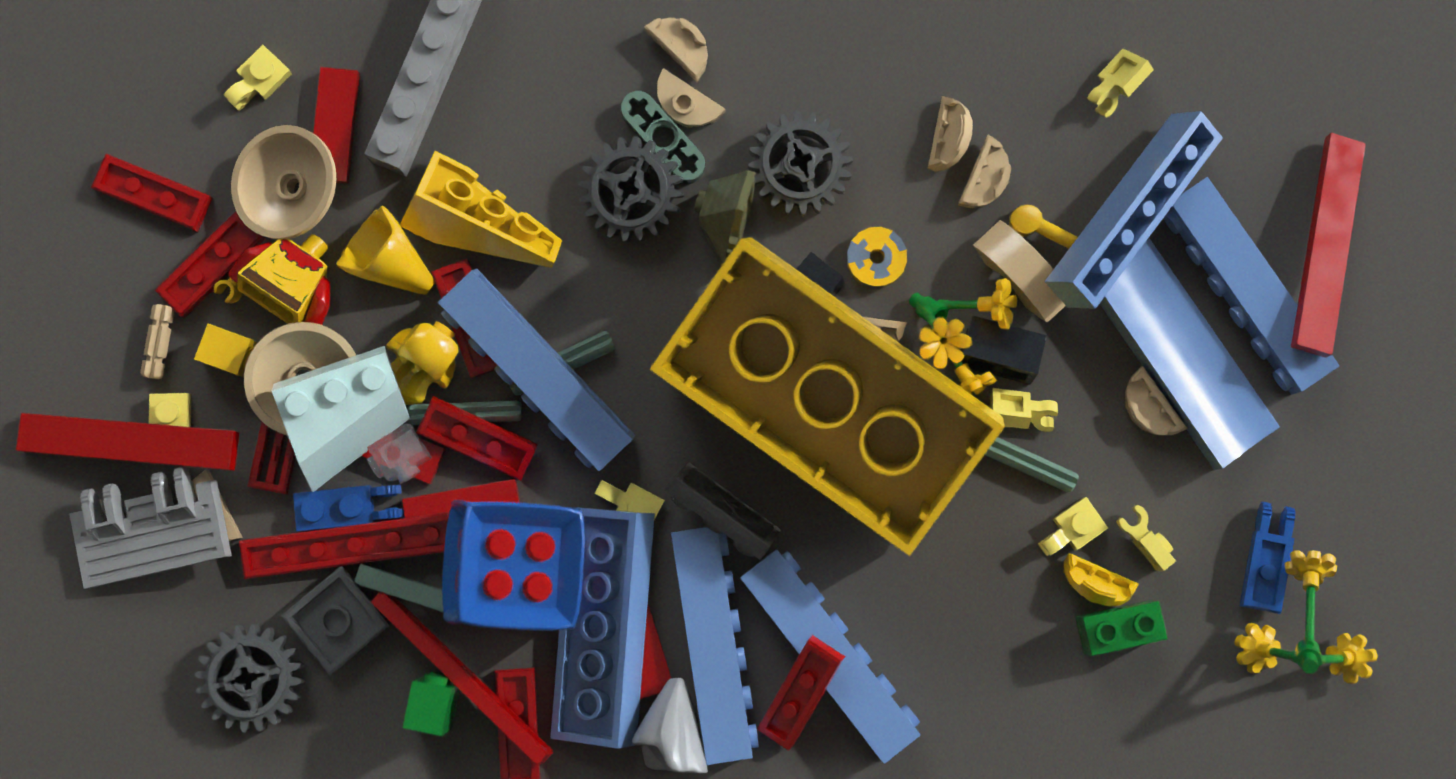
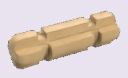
M161 304L152 306L150 319L153 320V324L148 326L143 354L147 358L146 361L142 360L140 371L143 377L151 379H162L165 364L162 363V360L167 357L171 329L168 326L169 323H173L175 312L170 306Z

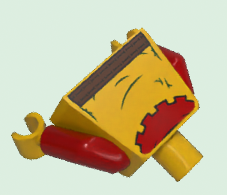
M310 234L301 246L290 239H278L274 243L267 242L245 249L228 272L230 278L215 283L214 292L215 294H222L225 288L229 286L231 292L225 299V303H236L240 300L243 293L287 324L311 322L323 325L330 308L331 283L326 278L327 265L320 258L327 251L328 246L320 237Z

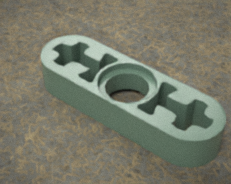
M633 91L627 94L621 104L622 116L625 122L645 144L649 140L653 141V133L658 128L665 127L670 129L674 133V141L667 147L656 145L654 154L664 148L669 152L668 155L678 149L680 143H683L685 147L680 149V153L687 160L697 159L695 162V169L697 171L693 174L689 170L683 173L680 172L682 164L675 154L671 160L666 158L664 163L669 161H676L678 163V167L671 173L683 177L684 181L682 183L690 184L697 182L705 172L703 154L648 93ZM634 101L638 105L644 102L647 104L645 112L652 121L656 115L660 117V119L653 121L649 125L646 132L641 129L647 126L646 121L639 114L633 117L630 116L632 112L630 104Z
M360 563L355 583L444 612L442 589Z

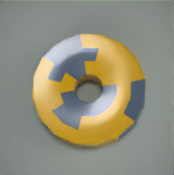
M869 227L860 231L851 240L846 253L847 267L852 277L860 284L870 288H884L894 283L902 275L907 263V249L903 240L894 231L884 227ZM874 251L880 252L883 255V262L879 264L873 263L870 259V254Z

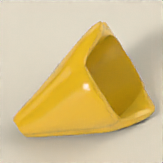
M384 206L374 210L343 249L341 252L342 256L336 263L340 269L351 275L418 294L426 295L435 284L433 276L409 241L404 230Z

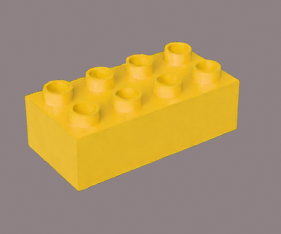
M752 237L740 239L650 368V370L909 556L1005 427L1004 419L1001 415Z

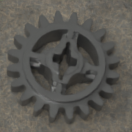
M796 110L793 122H789L783 113L780 114V127H776L772 122L768 121L766 123V130L769 136L757 133L755 136L756 141L762 147H750L749 150L751 156L759 159L748 163V170L759 172L755 176L754 186L764 185L759 193V198L763 199L772 195L771 209H775L781 202L785 203V215L787 216L791 213L793 207L797 206L801 217H805L808 205H811L813 210L819 214L821 213V200L833 206L835 199L831 192L843 195L846 189L839 180H850L852 175L849 171L842 169V167L851 165L853 157L841 155L849 149L850 143H837L836 141L839 139L842 130L839 128L828 132L829 118H826L820 125H817L815 123V112L809 115L807 121H803L800 111ZM797 136L810 137L818 141L823 147L813 148L806 146ZM783 141L786 147V155L777 165L770 167V155L774 148ZM795 152L801 161H809L806 166V176L799 166L792 167ZM830 161L831 172L826 181L817 187L814 172L818 167L822 166V163ZM780 179L794 181L799 185L800 189H803V192L790 191L781 186L777 181Z
M637 136L633 137L630 147H628L624 138L618 137L616 150L611 145L604 143L603 148L606 154L604 157L595 153L591 154L596 167L583 166L582 168L584 172L591 176L590 180L579 182V186L589 189L588 194L579 198L580 202L592 203V207L585 212V216L589 218L599 216L594 227L601 230L609 225L607 236L610 238H615L621 230L622 240L625 242H630L633 232H635L639 241H645L646 229H649L656 236L660 235L658 222L671 226L672 222L667 216V212L680 213V208L673 204L672 201L674 198H682L685 195L674 189V185L684 181V178L681 176L671 175V172L678 167V163L676 161L664 163L669 152L663 148L654 154L656 143L649 140L644 148H642L641 139ZM636 159L634 166H630L626 172L622 174L610 172L617 164L626 160ZM650 166L654 168L658 175L660 194L654 192L649 186V174L647 172ZM627 183L634 184L636 188H639L638 194L629 195L624 190ZM604 185L609 187L614 193L615 200L613 205L616 207L613 213L608 208L604 199ZM646 204L654 207L641 218L627 220L629 213H633L640 205Z
M251 624L248 634H246L242 625L234 626V638L227 631L219 633L222 645L216 642H208L207 647L213 655L199 656L198 660L206 665L207 669L196 672L194 676L205 680V685L198 687L195 691L199 694L207 693L209 695V698L201 706L202 708L216 707L211 718L213 721L226 715L225 728L227 729L233 728L239 720L241 732L249 731L252 721L256 729L261 731L266 729V718L273 725L281 722L278 710L285 714L292 713L293 709L287 700L301 699V695L293 690V685L305 683V679L295 676L294 671L301 669L304 663L291 662V657L298 652V649L284 650L283 647L288 639L286 635L274 641L273 627H268L261 636L258 624ZM251 646L264 650L272 657L276 664L267 665L257 659L256 655H253ZM236 651L237 659H235L232 671L228 675L221 677L226 660ZM248 673L265 674V676L259 677L253 682H235L236 679L243 678V675ZM279 678L275 695L264 705L263 697L265 696L267 685L272 680ZM225 691L237 692L243 697L244 701H247L249 709L236 705L228 698Z

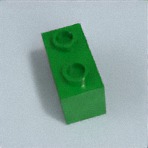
M1147 600L1075 616L1083 653L1090 656L1168 639L1160 603L1155 600Z
M430 671V674L425 673L424 677L413 680L403 728L439 736L452 730L460 689L440 672Z

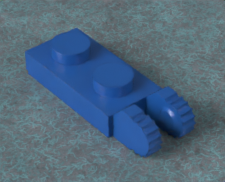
M366 485L293 493L296 531L326 529L371 523L377 520L403 518V509L393 507L374 511L373 497H393L401 494V485L379 487Z
M1262 502L1259 505L1255 522L1256 531L1252 533L1239 606L1281 614L1288 578L1284 563L1291 561L1290 553L1293 550L1295 539L1292 538L1296 515L1294 508L1284 507L1280 515L1279 535L1268 533L1272 516L1271 503Z

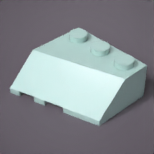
M385 346L274 383L272 387V394L297 461L312 492L410 419Z

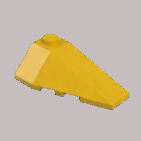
M434 151L400 222L402 228L433 243L552 268L562 239L528 213H517L504 202L507 197L499 190H495L492 193L477 181L479 175L472 169Z

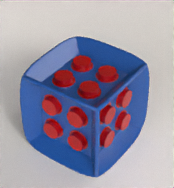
M453 500L446 527L442 575L443 619L450 624L465 623L489 628L573 630L579 613L583 580L585 531L582 509L542 504Z

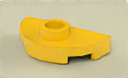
M1068 553L1063 561L1064 574L1069 584L1092 603L1104 606H1120L1131 599L1139 585L1137 582L1071 553Z

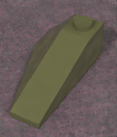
M744 171L709 182L707 191L700 189L694 211L700 213L699 225L721 266L742 238L753 203L755 172Z

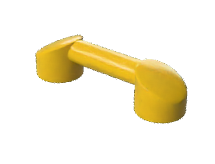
M1032 205L1017 207L1009 218V226L1022 237L1031 236L1036 232L1068 249L1078 238L1074 234L1044 220L1040 210Z

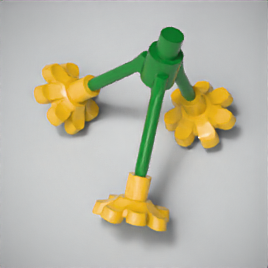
M1006 278L997 280L996 291L993 292V295L978 297V300L949 301L939 299L936 301L932 297H924L920 293H914L909 299V305L916 309V314L932 328L924 327L920 331V339L926 342L920 347L921 357L928 359L933 356V363L936 368H945L947 358H950L956 367L954 372L961 382L959 386L970 394L973 391L975 395L980 394L986 386L997 382V379L990 371L983 375H974L968 364H963L964 354L959 348H969L972 341L968 335L960 333L964 329V324L961 321L953 319L947 324L948 311L950 309L978 308L979 312H991L992 320L998 321L1000 328L1009 330L1010 324L1013 322V313L1010 308L1017 307V296L1009 295L1012 289L1011 282Z
M1299 550L1292 551L1290 553L1291 561L1285 562L1284 566L1287 574L1294 575L1295 579L1303 581V590L1306 591L1305 638L1297 643L1294 651L1280 649V642L1274 639L1276 634L1274 628L1264 625L1260 629L1257 624L1248 623L1245 626L1248 636L1240 634L1234 642L1236 647L1243 648V651L1239 652L1236 656L1237 662L1240 665H1247L1249 673H1260L1263 666L1267 669L1274 668L1277 664L1276 658L1279 657L1297 663L1308 674L1315 673L1322 664H1331L1329 666L1330 672L1336 676L1343 673V680L1348 684L1357 683L1358 676L1365 679L1369 678L1373 671L1367 665V662L1376 661L1378 656L1375 649H1364L1367 643L1365 636L1358 634L1351 639L1348 633H1343L1337 637V646L1331 645L1327 647L1326 655L1320 653V647L1314 641L1315 592L1318 591L1319 584H1323L1325 577L1335 576L1337 571V565H1335L1336 558L1328 553L1321 556V553L1316 550L1308 551L1307 557Z

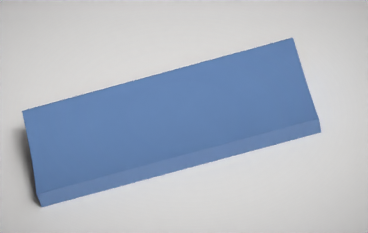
M1148 239L1102 299L1100 305L1136 358L1185 424L1187 432L1214 470L1223 469L1280 426L1155 245Z
M581 508L585 531L581 602L575 628L573 630H559L550 739L617 749L635 746L632 740L638 729L655 514Z

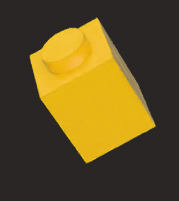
M207 324L194 360L244 378L248 357L258 342Z

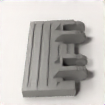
M185 466L174 469L173 480L175 481L174 485L178 505H174L167 475L163 472L154 473L151 477L153 494L125 500L128 518L125 516L118 486L114 483L105 485L102 488L107 518L105 522L103 521L97 493L92 488L82 491L80 497L82 511L70 513L69 515L83 588L99 587L232 556L217 480L195 484L198 501L196 502L189 470Z

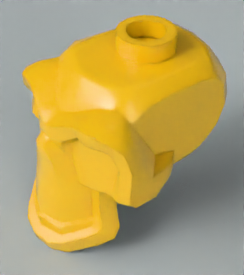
M438 321L434 325L420 323L413 328L403 329L395 334L385 346L387 350L395 353L397 356L391 363L405 405L421 404L425 400L427 389L432 382L446 389L453 378L456 369L454 358L459 352L457 343L452 339L455 333Z

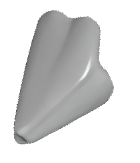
M671 678L666 682L634 734L632 743L641 746L645 765L650 769L703 774L707 773L708 769L689 692L684 679Z

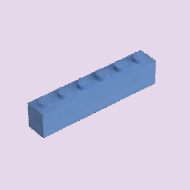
M1202 111L1175 113L1169 116L1044 281L1067 308H1097L1223 139Z
M1206 177L1182 193L1164 216V220L1174 234L1179 233L1187 244L1185 250L1190 259L1198 266L1201 264L1209 275L1207 282L1213 292L1219 297L1223 295L1230 305L1229 314L1233 321L1240 328H1246L1253 339L1251 340V346L1256 354L1263 360L1267 359L1275 370L1272 374L1276 383L1284 391L1289 390L1292 395L1304 391L1338 368L1340 365L1333 355L1325 358L1291 348L1297 304L1210 179Z
M478 269L471 270L438 302L444 308L441 314L445 320L455 329L461 326L471 337L468 340L470 346L482 357L486 354L489 355L497 364L494 368L496 373L507 384L511 385L514 382L524 392L521 398L530 409L536 413L541 410L551 420L548 423V427L562 441L568 438L577 448L574 451L575 455L586 467L591 468L594 466L600 471L633 440L635 434Z
M717 526L672 532V543L706 764L712 765L753 758L751 748L759 747L756 724L748 725L746 710L753 709L750 685L742 687L740 671L747 670L744 647L736 648L734 633L741 632L738 609L730 610L728 594H734L735 588L732 570L724 571L722 556L729 555L726 532L718 533Z
M776 549L740 577L799 654L807 640L814 635L845 656L826 690L885 764L921 735L915 728L921 722L907 704L902 708L897 705L891 697L897 691L882 673L876 678L867 665L873 660L859 642L852 647L843 634L849 629L835 612L828 616L821 607L820 603L825 598L811 581L804 585L796 573L801 570V567L791 554L786 551L781 555Z

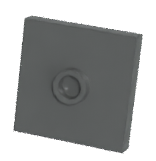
M340 566L281 615L329 675L334 674L391 626L386 617L371 603L372 600L363 589L354 582L355 580L344 566Z

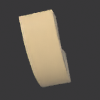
M1000 220L973 244L984 263L1011 282V287L1025 308L1036 316L1048 322L1066 306L1044 282L1053 271L1051 265L1032 245L1006 223Z

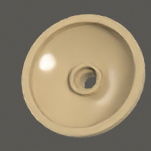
M292 125L269 128L256 135L244 147L235 163L231 179V194L236 212L243 223L259 235L271 239L298 237L315 227L328 211L336 189V168L330 150L314 133ZM299 182V188L295 193L294 187Z
M295 322L282 325L262 337L248 357L244 371V389L247 400L254 413L264 424L288 436L272 394L273 384L295 377L300 370L312 371L356 356V353L346 339L326 326L311 322Z

